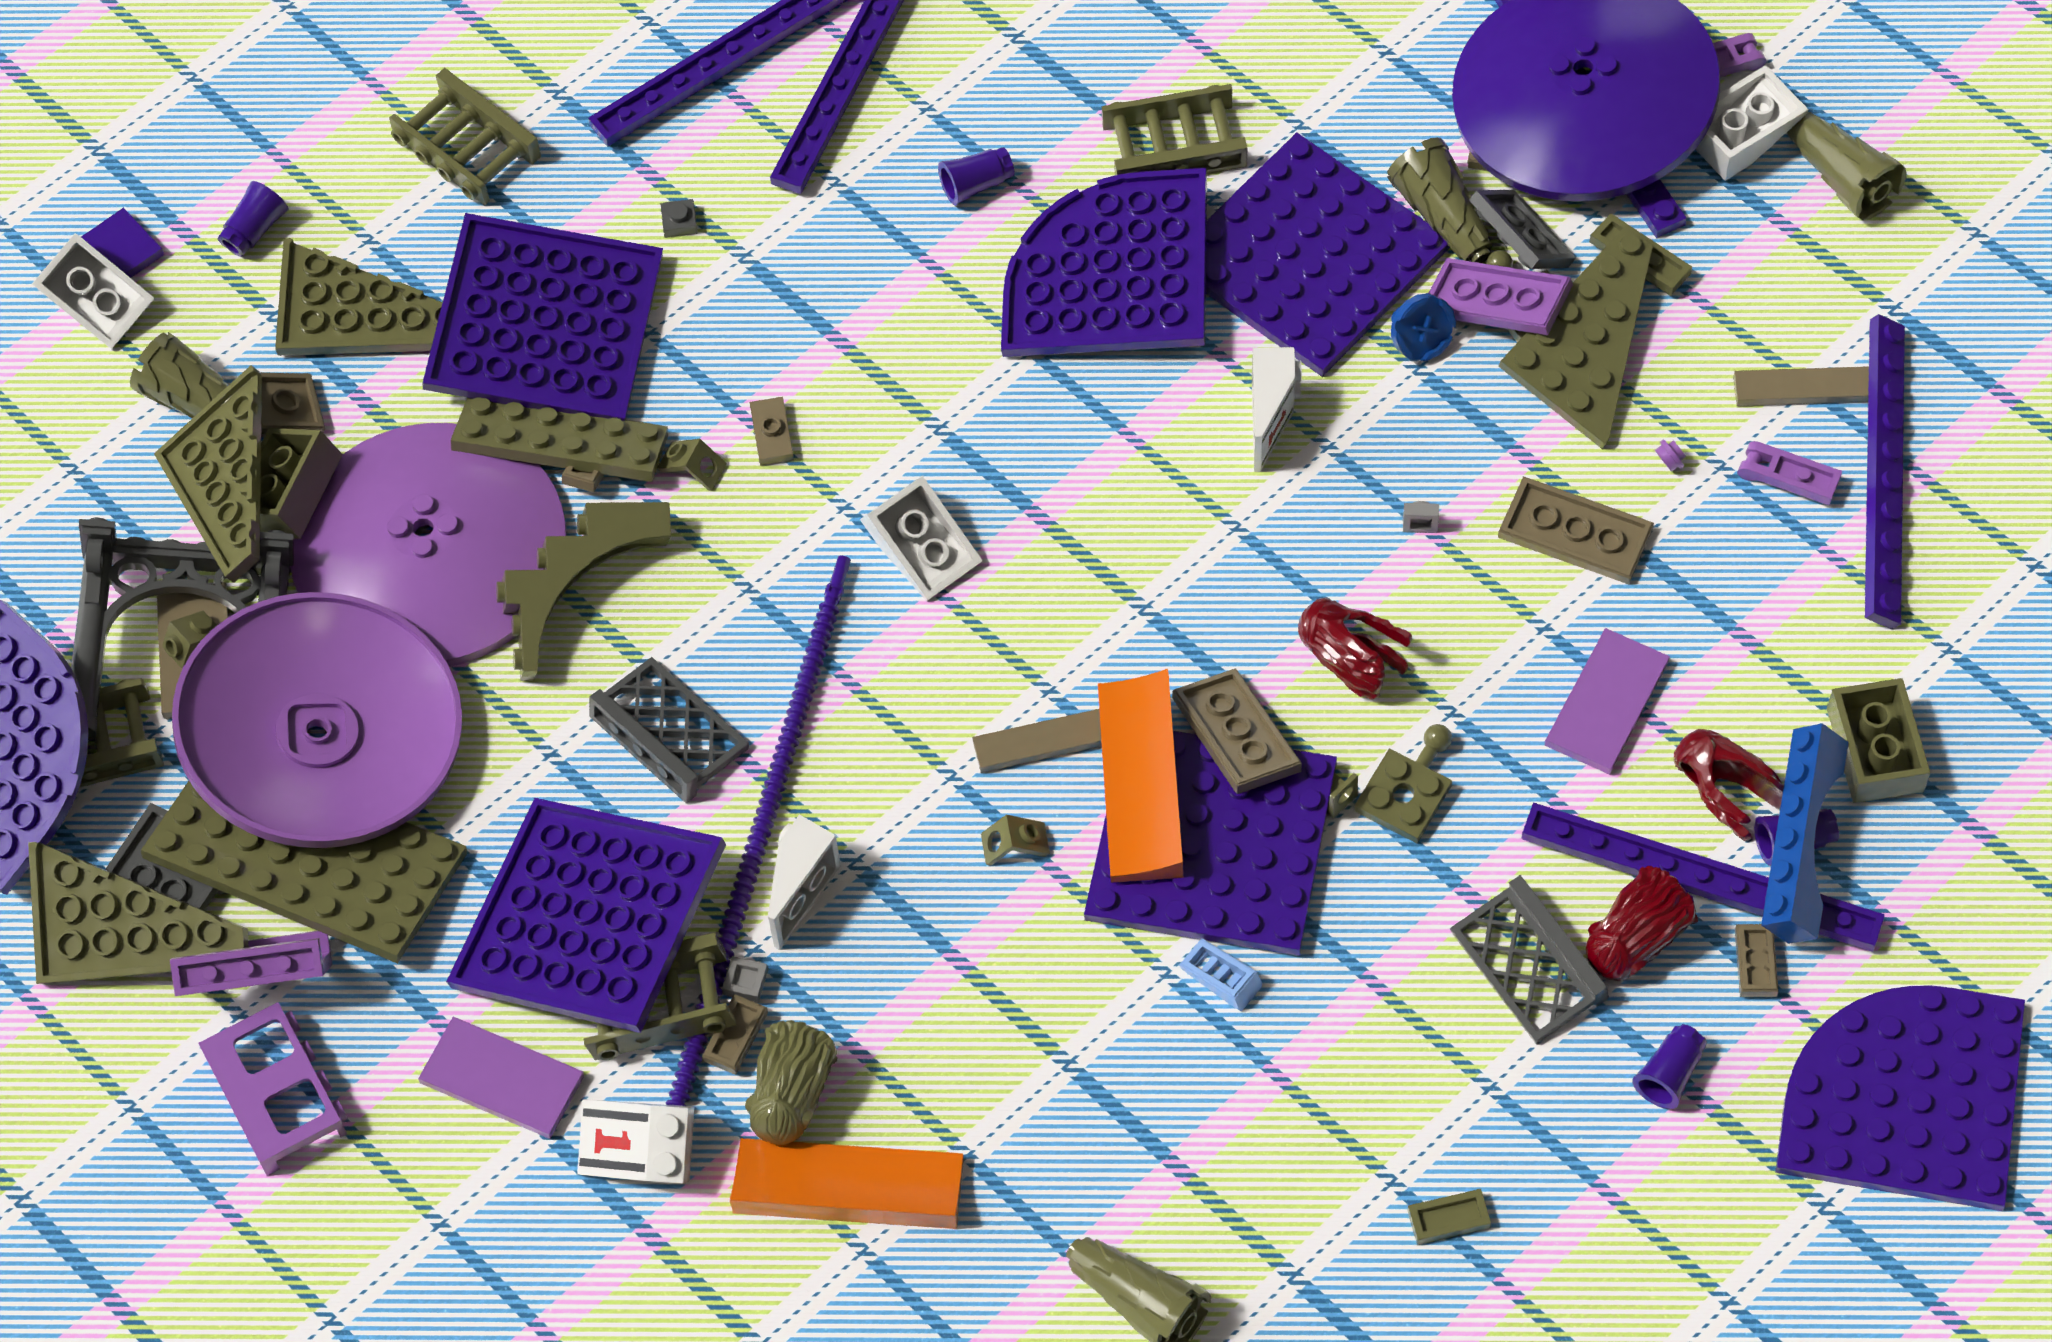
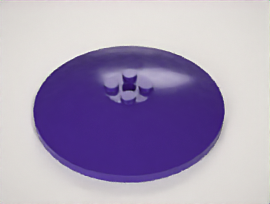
M1509 0L1481 23L1466 43L1459 57L1452 89L1454 114L1461 137L1471 154L1488 172L1507 185L1528 194L1553 200L1594 201L1608 199L1636 191L1661 179L1685 161L1698 147L1711 126L1718 107L1720 70L1714 44L1707 30L1699 19L1678 0ZM1588 67L1592 69V71L1587 75H1578L1575 73L1579 68Z

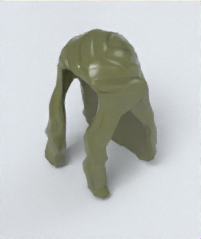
M793 1020L779 1021L765 1029L766 1040L757 1059L756 1089L745 1103V1108L750 1115V1127L753 1132L763 1141L776 1145H787L799 1139L804 1130L807 1129L818 1105L819 1097L824 1090V1083L830 1073L831 1066L838 1060L835 1043L825 1031H819L817 1028L806 1025L805 1022H795Z

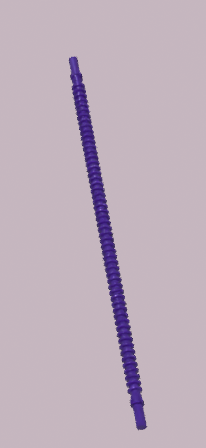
M838 556L830 583L825 588L824 602L819 604L820 611L816 613L818 620L813 622L815 629L811 630L812 637L808 639L810 646L805 648L807 655L802 658L804 664L800 665L801 673L797 675L799 681L794 684L796 689L792 692L794 699L789 701L791 708L786 710L788 717H785L783 720L786 726L781 727L783 735L778 737L780 744L775 746L777 753L772 755L775 762L770 763L772 771L767 773V777L770 780L764 782V786L767 789L761 791V795L764 798L758 801L761 807L756 809L758 816L753 818L755 825L750 827L752 835L747 837V841L750 844L744 846L747 853L741 856L744 862L739 864L741 871L736 873L738 881L733 883V887L736 890L730 892V896L733 898L727 902L730 909L724 911L727 918L721 921L724 927L719 929V934L721 935L719 939L725 947L727 961L713 966L717 996L723 995L720 987H723L725 981L723 978L727 974L726 968H729V959L735 956L732 949L737 948V943L734 940L740 938L738 930L743 929V924L740 921L746 919V915L743 912L749 910L747 902L752 900L749 893L755 890L752 884L757 882L755 875L760 873L758 865L763 863V859L760 856L766 854V850L763 847L769 844L766 838L771 836L769 829L774 827L772 820L777 818L775 810L780 808L778 801L783 799L780 792L785 791L783 783L788 781V777L785 774L791 772V768L788 765L794 763L791 756L796 755L794 747L799 745L797 738L802 736L800 729L805 727L803 720L807 719L806 711L810 710L808 703L813 700L811 695L815 692L813 685L818 683L816 676L821 674L819 667H822L824 664L822 659L826 657L825 650L829 648L827 641L832 638L830 632L834 630L833 624L837 621L835 615L840 612L837 605L844 594L843 585L851 563V559L847 556ZM700 994L698 1000L701 1003L695 1005L696 1010L704 1008L703 995ZM710 1033L687 1037L689 1041L683 1044L686 1051L680 1054L683 1061L677 1063L680 1070L674 1073L677 1080L671 1083L674 1090L668 1093L671 1100H667L665 1102L666 1105L687 1106L685 1102L691 1100L688 1093L694 1090L691 1083L697 1080L694 1073L700 1070L697 1064L702 1062L700 1054H703L705 1051L703 1044L708 1043V1038L705 1035Z

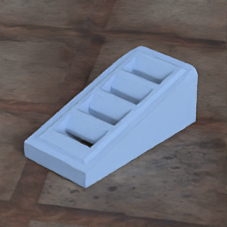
M1202 938L1179 964L1183 971L1239 1011H1242L1262 988V982L1257 971ZM1207 955L1211 956L1203 968L1199 969L1198 965ZM1219 964H1222V966L1212 977L1210 974ZM1231 972L1234 973V975L1229 979V981L1226 984H1224L1223 982L1231 974Z

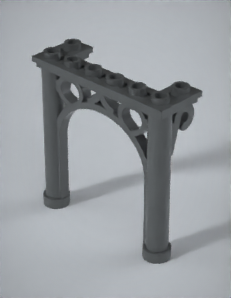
M99 517L89 520L79 519V533L84 564L71 669L79 683L85 702L88 720V740L96 737L106 640L108 632L118 616L141 600L167 593H188L204 596L225 605L234 613L246 608L244 604L253 601L257 595H259L258 602L287 595L288 580L291 573L290 566L294 565L293 534H287L280 530L260 532V560L241 576L250 580L252 585L248 590L232 595L223 588L222 582L226 577L205 542L197 544L181 543L174 539L149 541L140 537L121 539L117 538L115 521H108ZM156 568L176 569L171 573L162 574L163 580L157 581ZM133 569L146 572L149 578L145 583L133 588L120 581L119 576L122 572ZM197 571L216 572L213 579L214 585L209 584L208 577L200 575ZM112 585L115 591L122 596L107 609L109 588Z

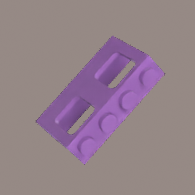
M320 931L253 939L248 940L249 948L171 958L170 966L175 996L324 976L333 965L329 936Z
M279 1002L198 1043L266 1176L280 1170L276 1162L277 1160L335 1130H337L340 1137L347 1135L342 1124L343 1121L348 1119L338 1099L333 1102L330 1101L326 1092L331 1090L332 1087L323 1070L315 1072L311 1062L316 1060V1057L308 1041L299 1042L295 1033L301 1029L292 1011L284 1014ZM274 1022L280 1023L294 1048V1052L290 1056L255 1074L248 1073L235 1050L236 1042ZM303 1082H311L325 1107V1112L321 1116L286 1134L279 1133L266 1109V1103L270 1099Z

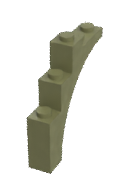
M669 502L586 503L583 513L577 515V533L583 536H546L542 548H537V568L543 570L504 571L502 581L496 582L497 603H503V614H517L512 615L511 628L512 636H518L519 649H513L514 670H520V681L535 680L538 671L539 643L544 625L556 603L574 582L590 569L614 556L641 548L667 546L671 537Z

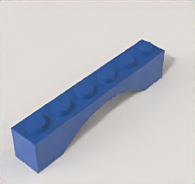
M1823 723L1793 729L1761 926L1788 944L1818 939L1823 903L1815 871V830L1819 811L1827 792L1834 782L1844 774L1849 743Z

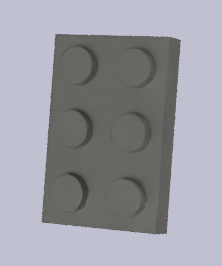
M1476 190L1469 199L1477 209L1478 216L1494 227L1498 232V238L1514 249L1519 255V261L1527 268H1569L1576 259L1573 253L1515 190Z

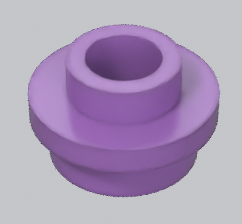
M1664 439L1661 440V446L1655 449V452L1671 472L1677 467L1682 469L1684 464L1681 460L1686 455L1674 440L1669 444Z

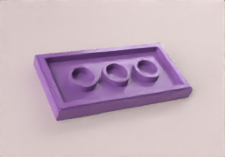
M1446 258L1429 293L1441 297L1453 308L1456 321L1548 335L1573 283L1571 277Z
M1605 628L1545 739L1544 746L1610 775L1668 665L1670 656Z
M453 1016L418 1080L420 1084L551 1139L580 1086L584 1073L579 1069Z

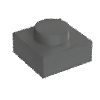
M693 199L660 203L665 238L698 234Z

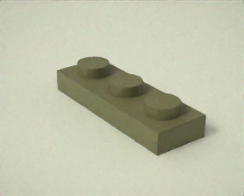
M1610 213L1590 235L1589 242L1603 250L1627 223ZM1631 227L1653 244L1646 280L1672 296L1691 275L1692 266Z

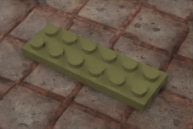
M477 397L474 399L467 398L450 441L452 451L560 468L573 466V470L586 472L597 470L605 475L653 482L668 438V426L630 420L622 421L618 418L593 417L586 413L570 414L556 412V410L549 407L541 409L526 408L516 402L500 404L490 402L486 398Z

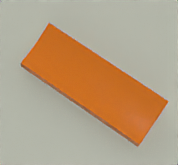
M1168 669L1133 679L1098 683L1111 883L1184 878Z
M740 1138L730 1204L733 1214L957 1229L964 1156L963 1153L805 1142L776 1145L761 1139Z

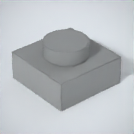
M1426 501L1404 503L1403 532H1438L1439 504H1430Z
M732 956L722 988L723 995L733 997L736 994L750 1001L759 1002L768 973V965Z

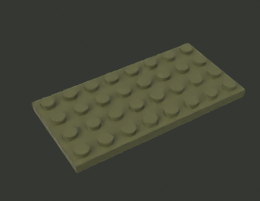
M188 781L141 849V854L145 860L398 964L466 857L467 848L465 845L408 822L379 837L341 847L307 848L284 845L248 833L230 823L211 808L193 788L190 781Z

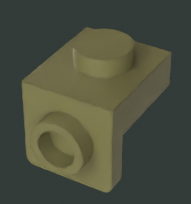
M204 610L170 621L162 647L183 668L200 641L217 625Z

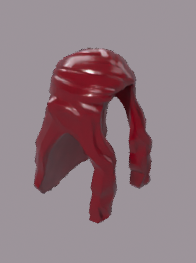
M1328 597L1317 599L1300 616L1298 634L1302 643L1317 657L1323 666L1332 671L1337 678L1344 682L1359 697L1364 696L1370 700L1380 697L1383 679L1385 678L1384 661L1397 669L1401 675L1408 670V664L1391 647L1378 643L1368 634L1350 633L1344 625V621L1360 620L1405 647L1410 645L1412 634L1402 628L1394 627L1389 620L1376 617L1367 611L1348 608L1335 600L1332 601Z
M1697 729L1686 735L1674 751L1673 760L1675 767L1679 771L1684 772L1698 787L1701 800L1718 821L1731 828L1733 833L1741 840L1748 841L1753 838L1751 833L1743 826L1749 824L1751 819L1715 787L1714 783L1716 780L1723 779L1740 784L1776 809L1781 807L1784 784L1778 775L1761 758L1746 751L1729 738L1712 730Z
M1653 866L1641 867L1637 877L1620 891L1607 916L1603 920L1591 924L1588 928L1589 938L1585 949L1589 963L1599 975L1609 980L1624 981L1635 975L1648 962L1653 961L1664 948L1671 945L1673 940L1683 933L1690 924H1697L1698 917L1693 896L1688 894L1679 884L1678 879L1671 876L1668 871Z

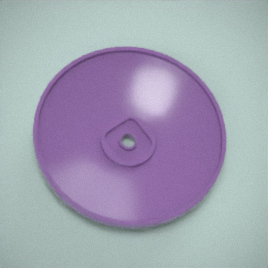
M414 424L378 434L361 442L342 455L301 539H294V565L290 566L297 593L323 592L349 595L368 600L402 616L431 640L449 667L485 656L516 637L512 636L511 621L512 615L517 614H503V603H497L496 582L502 581L505 570H543L537 568V548H542L546 536H567V528L557 491L539 464L452 451L450 440L457 424ZM428 525L433 527V531L427 536L415 534L416 530L421 526Z
M307 592L277 596L248 606L226 618L200 641L185 663L176 685L173 698L172 729L177 756L184 773L202 799L219 815L246 832L269 841L298 847L329 848L361 843L379 837L409 821L427 806L446 782L453 768L461 737L462 709L459 691L449 665L431 640L415 625L397 613L368 600L336 593ZM318 726L324 728L327 734L321 738H314L307 731L312 727Z

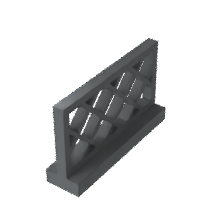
M653 657L649 658L607 691L603 692L599 689L589 696V717L686 804L697 796V789L749 749L748 741ZM652 671L661 679V686L640 685V679ZM620 694H636L635 706L619 705L614 698ZM640 694L661 695L660 707L639 706ZM665 695L680 696L686 701L685 708L664 707ZM639 715L660 716V726L644 727L638 722ZM664 716L685 717V728H663ZM689 717L705 718L710 722V729H688ZM663 737H683L684 749H668L663 744ZM688 738H709V750H689ZM713 739H729L735 746L729 751L713 750ZM687 759H709V766L697 775L687 766Z
M1521 875L1509 882V888L1450 928V932L1535 1044L1541 1042L1592 1005L1599 1006L1609 999L1607 986ZM1509 900L1516 909L1514 923L1494 920L1496 908ZM1489 914V919H1482ZM1520 917H1522V919L1526 922L1527 925L1519 924ZM1473 924L1487 926L1484 944L1469 942L1462 932ZM1493 927L1513 930L1510 947L1490 945ZM1518 931L1530 932L1536 935L1538 938L1536 951L1515 948ZM1542 945L1549 953L1541 952ZM1476 950L1483 951L1482 958L1479 956ZM1488 951L1509 954L1506 972L1490 970L1486 965ZM1514 955L1534 958L1532 975L1511 973ZM1539 959L1552 960L1559 965L1557 979L1537 976ZM1564 973L1570 981L1562 980ZM1497 978H1502V979H1504L1503 986L1501 985V983L1498 981ZM1509 980L1530 982L1527 1000L1510 997L1507 993ZM1535 983L1556 986L1553 1004L1532 1001ZM1561 987L1577 989L1584 998L1573 1007L1558 1005ZM1518 1006L1526 1007L1525 1015ZM1531 1008L1552 1011L1550 1023L1536 1031L1529 1022ZM1557 1012H1563V1014L1556 1018Z

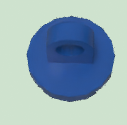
M1430 293L1417 294L1406 300L1391 316V338L1393 344L1402 355L1412 360L1428 361L1439 356L1450 345L1453 338L1451 336L1453 327L1456 328L1453 308L1441 297Z

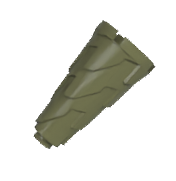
M1808 112L1787 132L1790 139L1800 149L1802 156L1822 174L1821 178L1836 192L1838 199L1856 217L1862 220L1871 219L1882 213L1893 203L1887 198L1890 192L1893 190L1899 195L1904 186L1907 172L1906 168L1899 161L1885 152H1879L1859 137L1855 139L1833 122L1830 124L1815 114Z
M1438 137L1422 141L1421 143L1425 148L1422 151L1417 152L1414 147H1411L1400 155L1388 169L1387 174L1389 176L1387 178L1390 183L1401 193L1414 211L1418 210L1429 226L1442 236L1459 259L1483 263L1491 254L1492 244L1488 239L1489 233L1478 216L1474 205L1469 201L1471 195L1462 181L1464 177L1450 154L1449 147L1442 138Z
M164 332L149 343L138 358V361L144 364L142 371L140 372L133 368L130 377V387L134 391L191 418L196 416L229 384L223 381L224 378L199 359L200 357L169 332L168 335Z
M1085 1237L1082 1240L1078 1238L1073 1241L1067 1250L1066 1257L1070 1259L1069 1267L1073 1274L1100 1294L1108 1305L1122 1315L1149 1342H1190L1203 1324L1208 1310L1201 1306V1302L1204 1300L1207 1303H1211V1295L1198 1284L1192 1285L1175 1275L1167 1274L1150 1264H1146L1118 1251L1098 1239L1094 1241L1090 1237Z

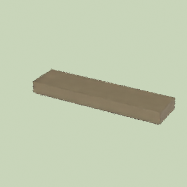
M1869 366L1734 371L1733 375L1736 406L1868 402Z
M1099 709L972 737L980 773L1101 747Z

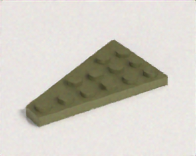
M1627 224L1573 282V286L1549 334L1542 335L1527 332L1505 355L1498 366L1601 449L1607 445L1610 438L1653 244Z
M284 238L275 350L278 356L430 351L443 301L440 302L425 296L423 291L401 282H393L388 277L379 273L375 276L360 270L358 265L336 256H328L319 249L313 248L311 250L294 243L291 238Z
M252 365L154 453L224 576L233 583L260 560L262 375Z
M28 842L36 984L171 972V958L249 948L248 928L43 843Z

